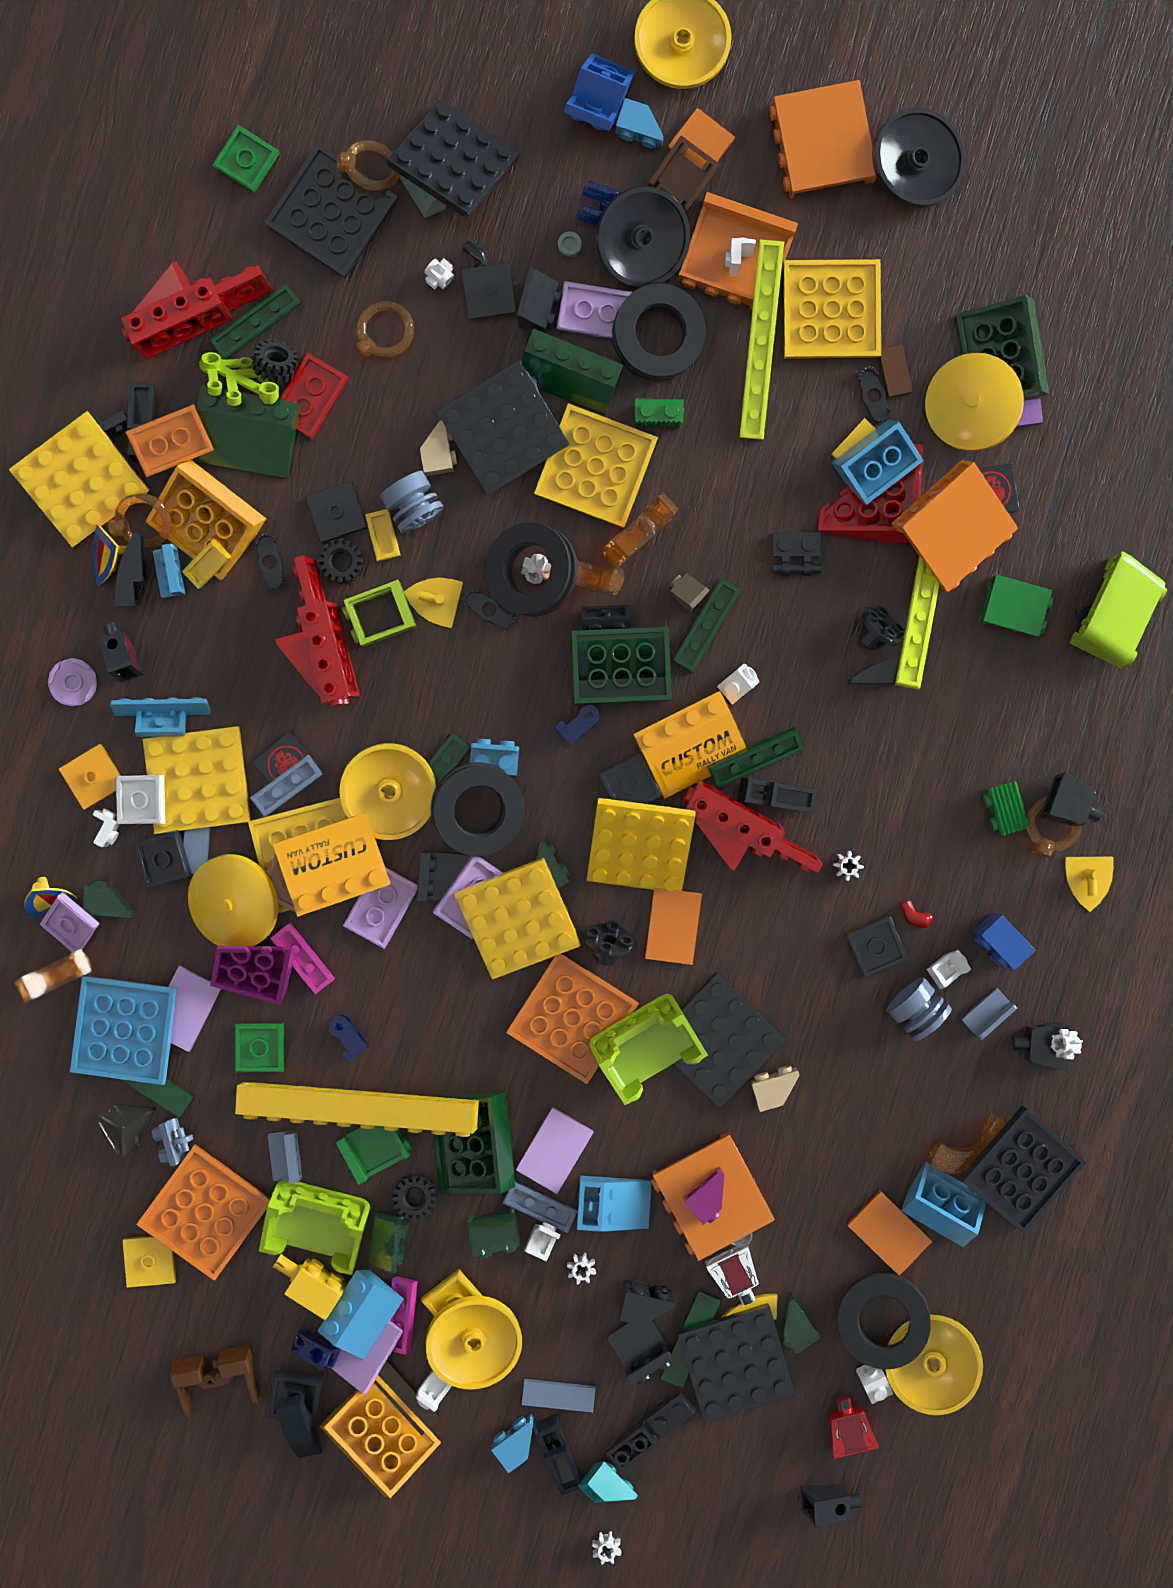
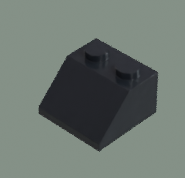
M533 268L529 269L517 312L518 327L532 331L536 329L546 333L547 328H552L555 314L552 313L554 304H559L562 291L558 290L559 284L557 281Z

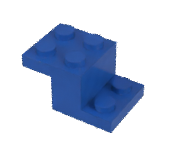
M592 53L580 68L573 95L566 103L564 113L568 114L573 120L586 121L598 130L609 131L620 115L627 90L634 81L636 71Z

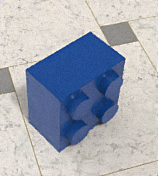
M991 912L971 931L976 936L973 940L982 949L990 951L992 953L990 958L999 967L1002 966L1004 969L1010 968L1015 971L1036 951L1003 915Z

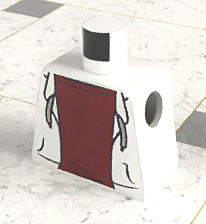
M746 1242L705 1261L709 1273L728 1299L738 1295L742 1305L750 1304L755 1300L751 1288L758 1285V1280Z

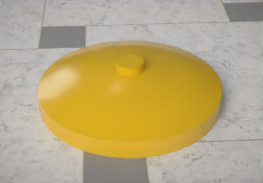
M651 0L644 7L637 20L634 36L636 54L644 70L657 82L677 89L698 87L714 78L727 60L731 46V28L728 18L715 0Z
M985 353L964 354L943 365L932 378L925 399L927 419L935 434L946 444L963 451L986 450L1004 441L1016 428L1024 406L1023 389L1016 373L1003 360Z
M383 743L366 748L350 761L342 775L340 800L347 818L366 813L374 838L395 840L413 834L426 823L431 815V800L437 785L429 764L416 751L399 744Z
M226 854L210 859L196 870L189 885L188 905L193 921L200 932L218 946H255L271 933L276 924L279 905L273 882L257 863L246 857Z
M468 1296L457 1299L442 1308L429 1325L425 1340L428 1362L434 1373L451 1386L461 1389H480L491 1386L502 1380L514 1368L519 1359L522 1349V1334L519 1323L513 1312L506 1305L493 1298Z
M932 1314L930 1315L931 1328L929 1339L920 1355L903 1367L886 1370V1375L895 1394L907 1406L928 1415H944L959 1410L973 1398L981 1383L983 1360L976 1340L963 1325L951 1318ZM907 1321L898 1328L888 1345L895 1344L903 1339L908 1331L910 1321Z

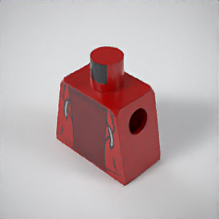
M850 1396L836 1398L838 1410L828 1413L830 1448L834 1459L878 1449L877 1441L861 1405L852 1406Z

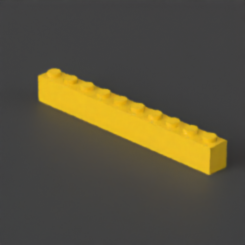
M243 1082L237 1085L235 1114L243 1115L245 1119H257L258 1116H265L268 1121H280L281 1118H289L292 1123H304V1120H313V1124L327 1125L328 1122H337V1126L340 1127L360 1124V1128L364 1129L384 1126V1130L388 1131L408 1128V1132L421 1133L423 1129L432 1130V1134L444 1135L448 1131L455 1132L456 1136L468 1137L470 1133L473 1134L477 1130L479 1100Z

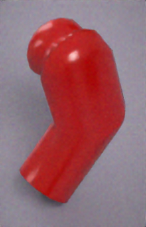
M911 900L899 904L910 925L927 928L932 924V915L928 912H916Z

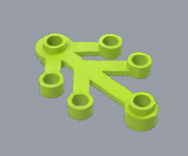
M208 352L203 354L199 361L200 369L208 374L207 390L210 395L218 396L222 394V383L218 381V374L226 377L228 388L226 394L227 403L231 406L240 405L242 402L241 392L238 391L237 383L259 394V398L265 404L276 402L279 397V388L277 384L268 382V378L262 380L261 375L257 376L255 374V370L252 369L253 360L251 358L243 357L240 359L222 360L219 354ZM237 367H239V370H231V369H229V368H237ZM249 378H258L263 383L258 384Z

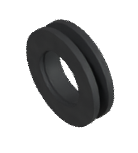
M661 283L646 285L631 293L617 311L612 326L613 345L621 362L633 373L651 380H665L684 372L699 356L706 336L705 320L696 301L684 290L673 285ZM661 308L671 312L678 319L682 327V340L675 352L666 356H655L647 353L639 345L636 338L635 325L638 317L645 311Z
M535 522L519 523L506 529L492 544L485 564L486 583L492 597L506 610L529 617L547 615L558 609L573 591L577 579V558L568 539L557 530ZM533 545L540 546L549 555L551 564L549 578L545 585L537 592L530 594L522 593L513 582V563L518 554L525 548Z
M472 762L452 769L439 781L431 800V817L438 834L451 848L469 856H486L502 850L517 836L524 820V799L518 785L503 770L488 763ZM473 786H485L493 789L501 802V812L498 820L491 828L483 832L473 833L462 829L454 816L457 798L463 791Z
M891 1273L870 1274L857 1280L845 1293L838 1313L839 1333L847 1350L863 1364L884 1370L900 1368L916 1359L927 1344L931 1328L929 1308L919 1289L907 1279ZM887 1296L894 1298L908 1312L910 1321L908 1331L903 1339L895 1344H876L868 1339L861 1329L859 1321L860 1311L865 1303L874 1297Z

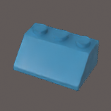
M888 419L833 461L832 464L846 485L867 505L924 460L900 422Z
M925 1162L906 1194L901 1211L964 1247L978 1235L987 1202L964 1183Z
M356 1270L331 1313L318 1329V1332L334 1346L361 1359H365L404 1298L370 1270Z

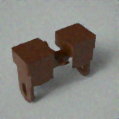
M249 1344L221 1350L219 1358L213 1359V1369L205 1373L206 1366L202 1354L173 1361L169 1377L173 1389H177L186 1419H190L192 1409L188 1386L197 1385L203 1389H209L229 1384L235 1376H245L252 1403L255 1405L259 1404V1390L253 1372V1356Z

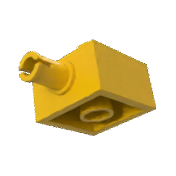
M281 1254L273 1266L274 1269L291 1278V1283L285 1295L324 1320L331 1313L347 1285L340 1274L334 1271L332 1273L324 1269V1265L316 1259L310 1260L306 1258L303 1264L297 1265Z

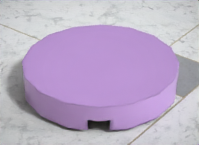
M71 658L63 660L53 667L49 673L48 687L54 699L61 704L74 707L85 704L93 697L97 688V678L90 665L82 660Z

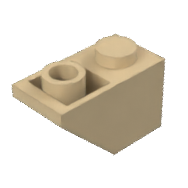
M442 420L438 422L420 448L425 476L454 472L453 465L457 464L455 450L450 451L449 441H453V438Z
M784 1066L778 1068L777 1073L771 1075L768 1072L760 1073L754 1076L755 1079L750 1080L760 1112L784 1105L799 1077L796 1067Z

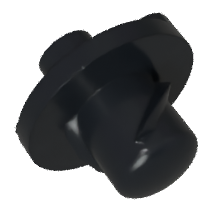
M878 606L876 609L869 607L864 610L861 616L865 626H863L864 631L860 634L859 639L867 649L875 651L886 644L892 646L900 644L903 640L905 628L901 624L895 623L889 617V613L885 608Z
M608 921L604 924L589 927L586 930L585 945L598 964L611 966L616 963L617 959L624 958L631 952L633 938L628 931L620 927L618 922Z

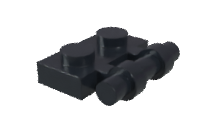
M821 532L772 533V557H781V564H772V573H781L782 576H789L790 573H803V576H811V573H821V564H811V557L821 556ZM790 557H803V564H790Z

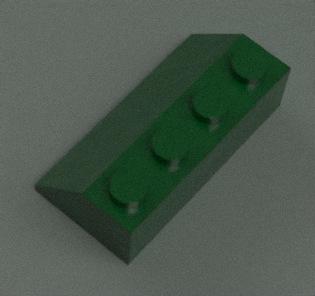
M536 329L532 331L521 361L531 377H535L538 389L602 415H605L623 372V365Z

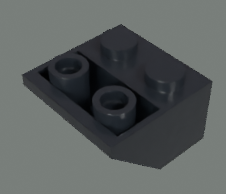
M632 1278L631 1281L625 1280L619 1303L620 1321L645 1326L673 1308L672 1291L662 1284L651 1286L646 1285L645 1281Z

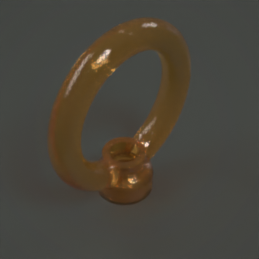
M363 140L352 144L346 152L339 151L337 170L347 172L356 184L365 189L373 191L389 189L400 177V174L391 169V173L386 179L374 181L363 177L356 170L355 155L360 151H375L386 159L392 155L393 151L382 143Z
M379 301L371 304L359 317L357 323L359 340L354 343L355 347L365 358L372 354L379 357H393L401 354L409 347L414 337V322L410 313L403 306L391 301ZM380 311H391L401 317L405 325V333L397 345L388 348L379 347L367 335V323L374 314Z
M145 493L131 494L120 501L115 511V519H111L108 522L109 531L113 538L123 537L126 541H130L133 533L130 531L128 521L124 518L125 512L135 503H145L154 507L162 518L161 531L155 537L145 538V547H156L167 540L172 530V518L168 508L162 501Z
M1046 795L1039 798L1030 807L1027 813L1029 825L1027 832L1035 843L1033 851L1051 858L1053 852L1068 849L1077 841L1082 831V825L1072 826L1068 837L1059 842H1053L1041 837L1036 828V817L1044 807L1048 796Z

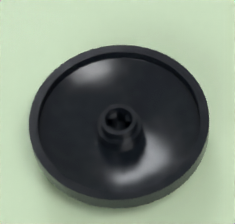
M910 108L895 114L881 127L874 141L872 160L875 174L880 184L892 198L907 206L923 208L942 202L957 189L964 176L966 153L961 136L948 119L930 109Z
M638 186L619 193L606 205L597 224L596 247L603 266L614 278L630 286L643 287L665 282L679 270L689 250L690 225L683 207L672 195L658 188Z

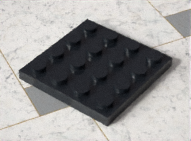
M440 99L387 159L386 165L468 220L516 162L520 152Z
M317 143L264 224L346 279L398 201V196Z
M520 360L436 411L487 495L570 445Z
M716 973L681 1009L708 1056L697 1064H686L682 1058L673 1064L711 1101L721 1108L786 1039L728 982Z
M1022 1105L959 1179L1025 1234L1087 1162Z
M769 1303L677 1331L704 1423L795 1394Z

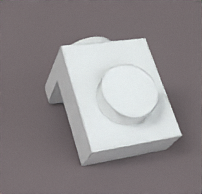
M744 237L731 239L730 250L725 253V267H729V277H739L741 257H753L755 239Z
M743 664L717 687L733 705L756 686L759 680L755 671L746 664Z
M105 808L102 811L95 810L92 815L103 820L104 823L93 843L100 847H108L109 844L112 845L119 834L117 829L120 824H117L114 812Z
M958 950L946 953L927 969L939 989L947 987L958 976L971 970L966 958Z
M543 1222L542 1226L535 1224L524 1252L547 1261L556 1239L560 1238V1234L555 1232L556 1227Z
M867 1365L856 1369L872 1404L893 1395L882 1369Z
M432 1370L417 1390V1402L424 1409H431L435 1412L439 1402L452 1386L441 1380Z

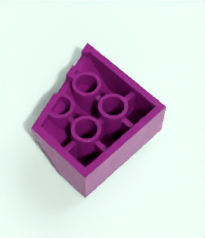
M218 946L210 986L280 1005L288 988L295 950L293 947Z

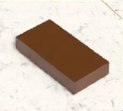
M903 345L881 349L879 360L887 397L891 398L912 393Z

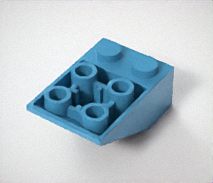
M580 1176L577 1230L616 1231L649 1229L651 1180Z

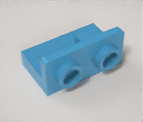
M173 544L162 545V549L153 551L160 595L162 598L185 595L178 548Z
M476 739V743H471L470 763H488L500 768L508 775L517 776L519 747L514 746L515 742L500 741V745L490 744L491 740Z

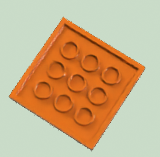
M561 953L553 958L506 1033L588 1084L599 1067L589 1043L591 1039L601 1031L633 1013L639 1002Z
M195 1144L136 1225L215 1281L263 1215L271 1198Z

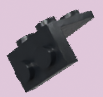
M653 1321L645 1326L626 1323L608 1335V1342L625 1367L627 1378L631 1385L637 1382L638 1384L645 1382L650 1378L651 1373L657 1369L659 1371L664 1370L671 1364L670 1361L673 1360L671 1349Z

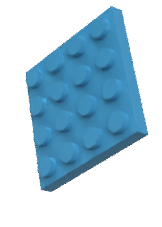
M82 976L70 1072L164 1085L166 1083L177 988Z

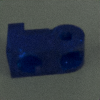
M585 705L579 711L578 716L567 726L561 721L555 726V729L571 746L598 722L600 717L599 711L593 705Z
M338 1015L330 1021V1033L338 1037L347 1049L342 1054L347 1062L370 1046L348 1016Z
M306 1330L298 1331L291 1347L292 1352L322 1371L334 1367L341 1351L340 1348Z

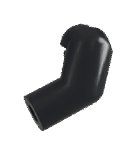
M470 240L464 244L463 250L477 262L474 267L490 265L484 250Z

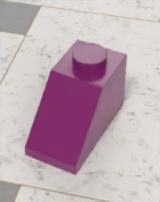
M718 1167L683 1197L686 1206L703 1225L707 1221L712 1223L720 1215L719 1211L722 1209L724 1172L721 1167Z

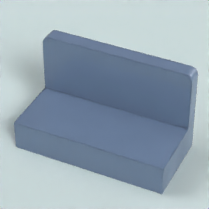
M995 987L960 1019L977 1038L983 1040L1010 1016L1017 1007Z
M297 1130L269 1133L268 1143L273 1180L289 1179V1183L299 1182L302 1178Z

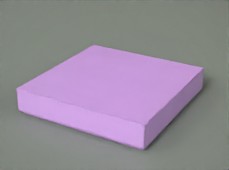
M62 892L57 896L40 925L77 955L82 951L99 923Z

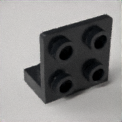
M629 605L582 607L583 630L631 628Z
M422 851L417 901H440L470 856Z

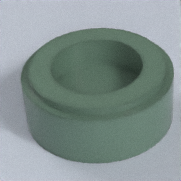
M569 231L559 237L558 250L564 257L572 258L580 253L582 241L578 234Z

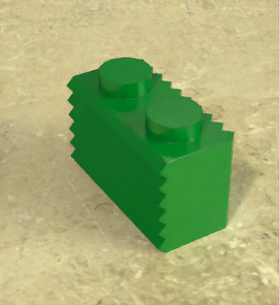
M635 399L634 426L636 428L638 426L641 428L643 426H649L650 428L652 426L655 428L657 426L660 428L662 426L664 428L667 426L669 428L672 426L680 428L683 424L684 399Z
M1016 781L984 789L986 794L983 795V802L986 809L990 808L992 818H989V823L993 832L996 831L997 835L1002 836L1029 828Z

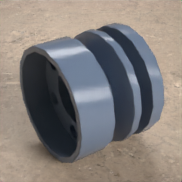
M417 471L400 479L379 496L388 511L400 509L393 517L395 523L401 522L398 525L401 533L427 524L444 508L441 501L434 502L438 498L436 493L424 495L431 485L423 471Z
M924 977L918 978L905 987L890 1002L886 1009L897 1023L908 1019L903 1029L907 1033L911 1032L910 1037L915 1042L920 1041L939 1028L952 1010L948 1003H943L944 999L940 995L929 1000L935 989Z

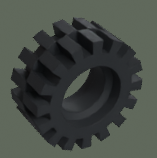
M269 339L265 340V343L261 341L255 347L252 361V369L255 370V374L257 376L261 375L262 380L268 378V382L276 380L277 384H281L282 380L284 383L288 382L289 379L292 380L298 362L296 350H292L290 344L285 346L286 342L281 341V344L277 343L278 340L273 339V342H270Z
M338 539L336 541L331 540L329 544L326 543L324 550L320 551L321 556L319 558V567L324 575L331 581L339 584H347L349 581L356 580V577L360 576L361 569L364 567V558L360 549L349 540ZM340 552L347 553L351 559L349 567L342 571L335 569L332 564L333 557Z
M419 1173L417 1175L409 1174L408 1177L404 1176L397 1183L393 1192L394 1208L398 1209L397 1213L400 1216L403 1214L406 1219L410 1217L412 1220H417V1218L423 1219L425 1215L431 1213L436 1203L437 1190L434 1188L433 1181H429V1177H422V1174ZM411 1188H418L424 1194V1201L419 1205H411L406 1200V1192Z

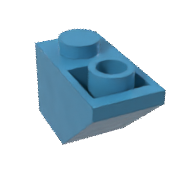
M625 98L616 124V134L626 141L636 140L642 142V145L647 148H661L663 134L649 106Z
M531 1414L525 1418L521 1416L512 1424L513 1427L507 1432L503 1430L493 1438L491 1451L508 1473L528 1459L533 1428V1416Z

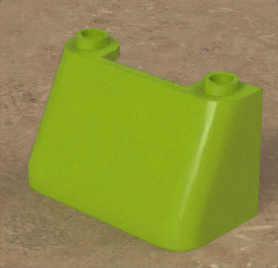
M1120 551L1108 560L1104 568L1108 572L1103 576L1105 578L1087 618L1082 620L1079 633L1074 632L1069 642L1120 669L1134 662L1137 656L1136 647L1158 601H1161L1167 592L1165 582L1123 551Z
M670 994L659 996L595 1035L589 1043L598 1065L624 1105L640 1098L643 1091L641 1084L643 1081L681 1058L686 1064H697L708 1056L675 999Z
M289 1179L281 1180L277 1183L267 1207L259 1251L270 1255H277L285 1250L286 1245L332 1256L331 1265L336 1271L352 1275L370 1205L365 1199L302 1182L289 1183Z

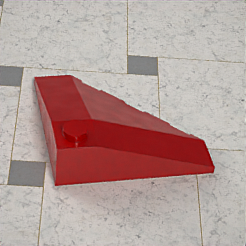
M914 444L923 459V444ZM922 463L867 505L847 486L839 493L840 499L831 506L827 503L820 509L818 532L893 544H911L904 533L896 531L891 523L921 497Z

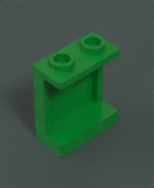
M995 575L991 577L979 623L987 626L995 625L1027 634L1031 638L1039 637L1040 634L1044 633L1047 625V620H1044L1046 611L1051 609L1053 597H1050L1052 590Z
M375 1126L374 1129L358 1127L336 1141L358 1185L404 1158H409L411 1155L410 1150L412 1149L407 1136L402 1137L399 1130H384V1126Z

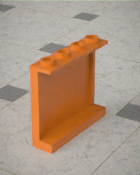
M860 80L774 96L772 106H769V115L771 121L775 120L774 140L776 145H780L781 153H778L780 168H784L785 171L783 186L785 192L789 191L790 199L794 198L796 193L864 180L865 184L875 182L877 176L872 160L873 147Z
M707 192L687 256L679 272L678 281L682 282L681 285L690 289H695V287L703 289L704 293L713 297L718 295L727 298V301L739 305L744 303L750 305L749 308L753 310L759 241L784 242L782 272L784 260H786L798 223ZM741 237L755 239L753 257H741L739 277H729V267H725V253L730 250L731 239Z
M963 459L891 523L896 531L904 533L939 583V589L946 592L955 589L966 575L973 573L977 569V565L984 559L992 556L995 549L1008 541L1018 529L976 464Z
M728 1131L721 1134L718 1140L660 1171H652L654 1178L651 1179V1182L656 1192L661 1191L664 1195L665 1200L662 1203L668 1214L673 1212L676 1221L673 1223L679 1235L684 1233L688 1240L685 1246L691 1256L696 1255L698 1261L775 1220ZM720 1167L724 1172L722 1209L719 1211L720 1215L712 1223L707 1221L703 1225L686 1206L683 1197Z

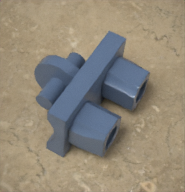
M177 1117L171 1118L152 1129L153 1139L155 1141L163 1140L165 1146L158 1153L160 1163H169L170 1166H175L182 1162L187 1156V1151H189L187 1142L193 1140V1135H185L183 1127L179 1126Z

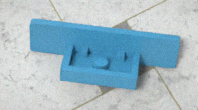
M199 697L191 699L167 698L161 700H154L152 698L130 700L122 698L110 701V707L115 716H136L135 734L137 737L185 736L187 715H209L211 711L207 699Z

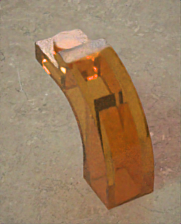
M662 492L628 527L615 536L602 549L601 553L617 570L660 532L679 509Z
M577 560L578 570L574 587L599 594L618 596L624 581L623 569L601 567Z
M80 949L44 968L19 978L14 983L23 1002L26 1003L92 971L90 968L91 963L88 956Z
M991 1113L980 1137L973 1144L964 1148L951 1147L936 1140L926 1162L930 1166L946 1173L963 1174L1004 1127L1005 1121Z

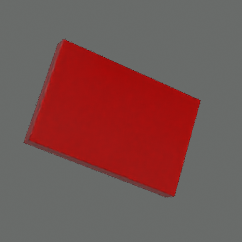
M306 353L293 379L290 380L279 400L297 403L301 411L299 412L300 416L296 430L313 440L349 377L309 353Z

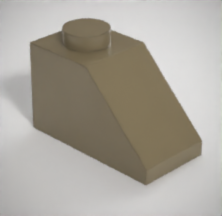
M686 573L683 577L678 575L670 584L672 589L669 594L691 612L707 595L709 589Z

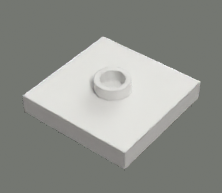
M164 775L116 776L117 824L165 823Z

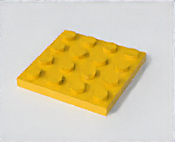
M880 259L784 260V359L880 358Z
M568 404L560 423V428L570 445L547 459L534 495L624 528L658 437Z
M88 411L9 469L71 547H74L96 530L97 524L102 526L150 490Z
M240 727L185 733V736H162L143 739L147 775H164L165 823L153 824L154 834L251 821Z
M340 798L249 821L248 824L259 866L266 872L276 853L273 843L347 819ZM278 904V913L290 910Z
M598 798L587 881L652 890L654 888H662L668 891H682L695 811Z
M544 857L454 893L492 979L581 946L579 937Z

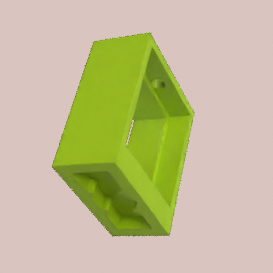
M399 580L344 600L346 606L342 607L346 620L352 621L354 629L350 630L355 643L359 642L362 647L417 627ZM392 592L404 624L366 638L354 606Z

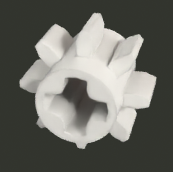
M444 258L441 262L434 259L424 271L427 275L426 283L434 290L438 286L442 289L446 288L454 278V274L451 273L453 270L452 265Z
M533 554L531 558L525 557L521 574H525L527 581L540 584L543 579L547 580L549 578L551 564L548 563L545 556Z
M847 851L845 857L837 854L840 860L838 863H833V866L839 869L836 876L845 874L846 881H849L850 875L858 878V869L864 868V866L858 864L860 856L857 855L852 858L851 851ZM849 859V862L854 866L849 868L847 872V869L843 868V863H847Z
M1060 1029V1035L1052 1036L1051 1048L1056 1052V1057L1072 1060L1074 1058L1073 1054L1081 1053L1082 1041L1077 1037L1076 1031Z
M585 1252L580 1257L573 1254V1263L567 1262V1267L573 1269L568 1273V1277L572 1278L574 1276L577 1279V1284L581 1280H586L589 1283L590 1274H596V1269L590 1268L595 1264V1260H588ZM577 1266H586V1271L582 1272V1270H577Z
M611 1531L609 1534L604 1535L600 1532L598 1541H592V1547L596 1548L593 1551V1557L599 1556L602 1565L609 1561L613 1564L615 1555L621 1556V1549L618 1548L620 1539L614 1540Z

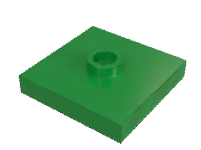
M237 125L212 166L255 194L280 152L251 132Z
M236 1023L235 1072H283L284 1023Z

